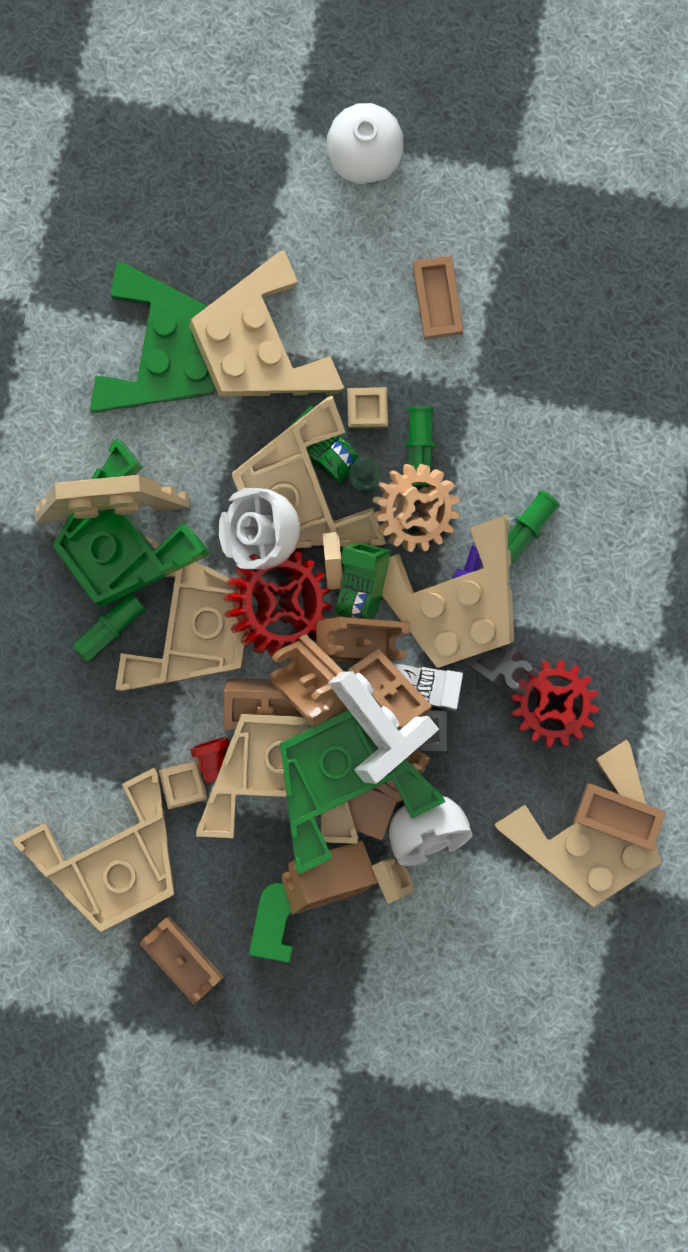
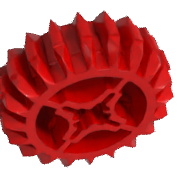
M298 551L293 552L280 565L265 570L241 569L236 566L235 572L239 578H230L227 581V585L234 589L235 593L226 594L223 599L227 603H233L234 609L227 610L224 615L226 618L236 617L238 621L232 625L230 631L238 633L244 630L245 633L241 638V643L249 645L254 642V652L257 654L264 653L267 649L269 656L272 657L278 650L299 641V637L305 634L311 640H316L317 621L326 619L321 615V611L331 610L332 605L322 601V596L328 595L331 589L327 587L320 588L318 584L323 580L325 574L320 572L312 575L311 571L314 568L315 562L308 560L301 564L302 553ZM256 554L249 556L252 561L260 559ZM268 570H277L287 574L290 578L277 586L272 581L266 582L260 576ZM300 591L303 596V610L298 603ZM252 595L258 602V610L255 615L251 605ZM281 595L278 604L282 609L275 610L277 600L274 596ZM277 619L283 623H290L295 627L284 636L273 634L265 629L268 624L275 623Z

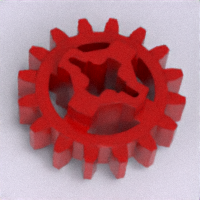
M547 660L542 661L540 666L541 672L537 678L527 674L530 679L528 682L519 679V685L527 691L526 694H513L510 698L511 701L519 703V708L511 712L512 717H522L524 721L520 724L518 730L520 732L528 728L532 730L530 741L533 743L540 736L545 737L544 742L547 748L552 747L554 739H558L562 747L568 746V735H572L578 741L581 740L583 734L580 727L583 726L584 728L591 729L594 726V723L587 718L588 714L599 712V707L590 704V699L599 695L598 691H588L586 685L589 684L592 678L587 676L580 680L577 677L579 672V666L577 665L569 671L564 670V660H559L555 669L550 668ZM546 678H561L570 684L566 687L554 686ZM533 688L538 699L536 709L530 713L528 697ZM567 692L569 693V696L560 705L563 711L561 714L557 710H553L540 715V712L549 703L548 694L556 698L559 695L562 696ZM579 695L581 710L576 719L575 714L572 712L574 698ZM544 720L554 721L563 730L552 731L541 727L539 724Z

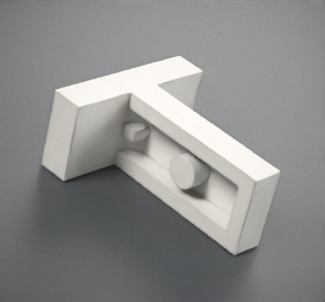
M353 671L340 672L328 682L333 691L379 748L354 769L364 783L377 784L439 730L429 716L415 717L399 731L397 727L400 724L395 715L385 706L380 707L371 696L374 693L371 684L359 673L355 675Z

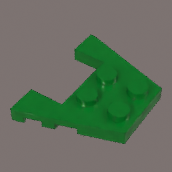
M116 261L110 294L111 298L150 305L137 381L96 375L90 411L92 413H102L120 408L127 409L140 407V405L165 403L214 395L215 385L189 327L191 319L208 306L123 262Z
M116 438L108 449L111 454L102 469L97 468L91 479L136 475L143 466L126 444ZM114 509L98 510L99 516L86 519L74 518V513H71L52 545L93 602L100 606H105L210 554V551L192 528L184 523L154 549L130 516L115 514Z
M349 710L280 743L295 864L298 874L333 858L314 818L392 780L411 819L446 802L444 797L406 759L377 784L364 783L354 769L379 748Z

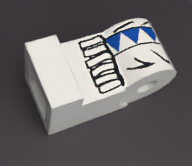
M394 664L432 707L456 711L463 673Z

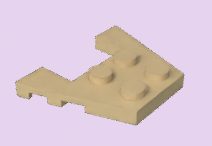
M285 250L274 255L193 317L189 323V327L219 396H269L271 393H292L293 396L308 395V393L335 395L344 389L331 356L297 368L292 367L263 298L295 287L298 283Z
M333 396L323 400L233 471L232 477L238 491L244 488L268 489L284 496L297 512L300 522V538L296 548H311V546L324 545L323 533L337 532V535H339L340 547H346L357 542L372 546L386 544L384 536L378 531L380 527L379 522L372 516L375 513L373 507L336 521L333 520L309 456L307 446L345 433V428Z
M141 475L54 483L46 493V498L41 499L39 506L34 507L35 523L67 521L71 513H74V518L78 519L94 518L99 516L98 510L114 509L115 514L128 515L138 513L139 506H151L154 512L190 509L189 494L185 491L177 494V488L171 486L161 487L160 482Z
M507 514L470 527L484 566L482 569L413 592L400 554L393 555L389 559L382 596L402 622H409V632L437 668L510 644L514 641L512 589H510L509 583L511 551L508 550L507 534L510 526Z
M145 536L154 549L160 545L153 539ZM194 562L165 576L175 578L163 658L158 659L121 653L115 689L117 691H128L242 670L245 645L241 643V638L245 632L244 630L238 633L230 631L232 625L238 621L236 617L226 618L224 615L227 610L234 609L233 603H227L223 599L224 595L235 593V590L227 585L230 577L198 562Z
M241 714L198 825L196 837L234 838L236 795L287 797L280 743L313 727L305 717ZM348 801L321 815V834L325 842L358 843Z
M628 740L621 742L595 759L617 794L646 804ZM523 805L494 824L500 833L537 861L591 907H595L661 864L656 843L653 851L577 823H574L548 840L526 805Z
M152 768L122 784L140 822L65 860L48 823H44L12 839L14 845L36 865L45 877H48L64 893V896L100 932L175 895L159 773L156 768Z

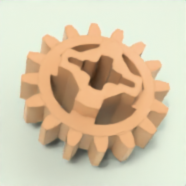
M424 464L418 466L417 472L414 466L404 465V475L393 470L389 472L392 482L389 485L380 482L378 485L384 491L383 497H373L372 500L381 506L380 511L372 514L374 519L384 521L378 529L379 533L384 536L390 535L389 543L396 547L402 543L403 549L410 552L414 550L416 544L419 549L428 551L430 540L441 545L443 541L440 533L442 531L453 533L454 529L448 524L449 519H457L460 515L451 510L452 505L460 502L459 497L449 495V492L455 486L454 483L448 480L442 481L443 472L435 469L430 473V467ZM426 482L430 487H423L418 491L411 483ZM417 500L420 502L417 505V510L419 512L416 515L412 514L415 511V506L413 503ZM414 525L417 528H419L421 532L405 533L402 531V529H409Z

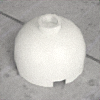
M358 103L345 108L333 120L327 135V154L333 169L344 179L356 184H367L387 179L398 168L403 156V133L397 119L386 108L373 103Z
M244 488L231 496L228 501H233V503L230 505L228 512H222L219 520V539L224 554L229 558H233L237 563L236 566L241 569L265 570L286 561L295 551L300 538L299 518L291 503L284 496L261 488ZM256 554L260 559L252 561L249 556Z
M444 797L445 803L411 819L405 805L399 808L392 817L389 828L391 850L399 865H418L429 861L425 855L436 853L447 846L449 852L468 842L473 834L469 821L461 807L448 797Z

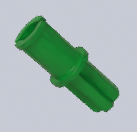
M410 406L408 407L409 442H405V447L409 448L408 464L414 466L416 472L420 464L430 467L431 473L432 448H436V443L432 442L434 407ZM414 482V483H411L413 486H428V485H429V484L426 483V482Z
M543 490L539 491L537 497L521 517L516 516L513 519L515 524L507 533L508 550L511 551V564L518 559L533 538L538 539L541 536L540 529L555 510L561 506L553 496Z
M131 593L126 595L104 616L101 614L97 616L99 620L74 642V650L84 660L91 661L114 638L120 639V633L142 612L144 613L146 609Z

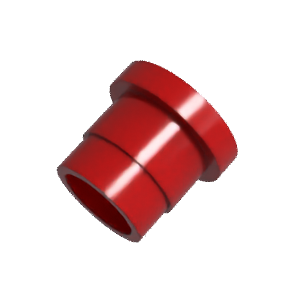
M228 737L214 739L190 748L191 756L197 758L205 783L216 781L228 750L227 747L230 745Z

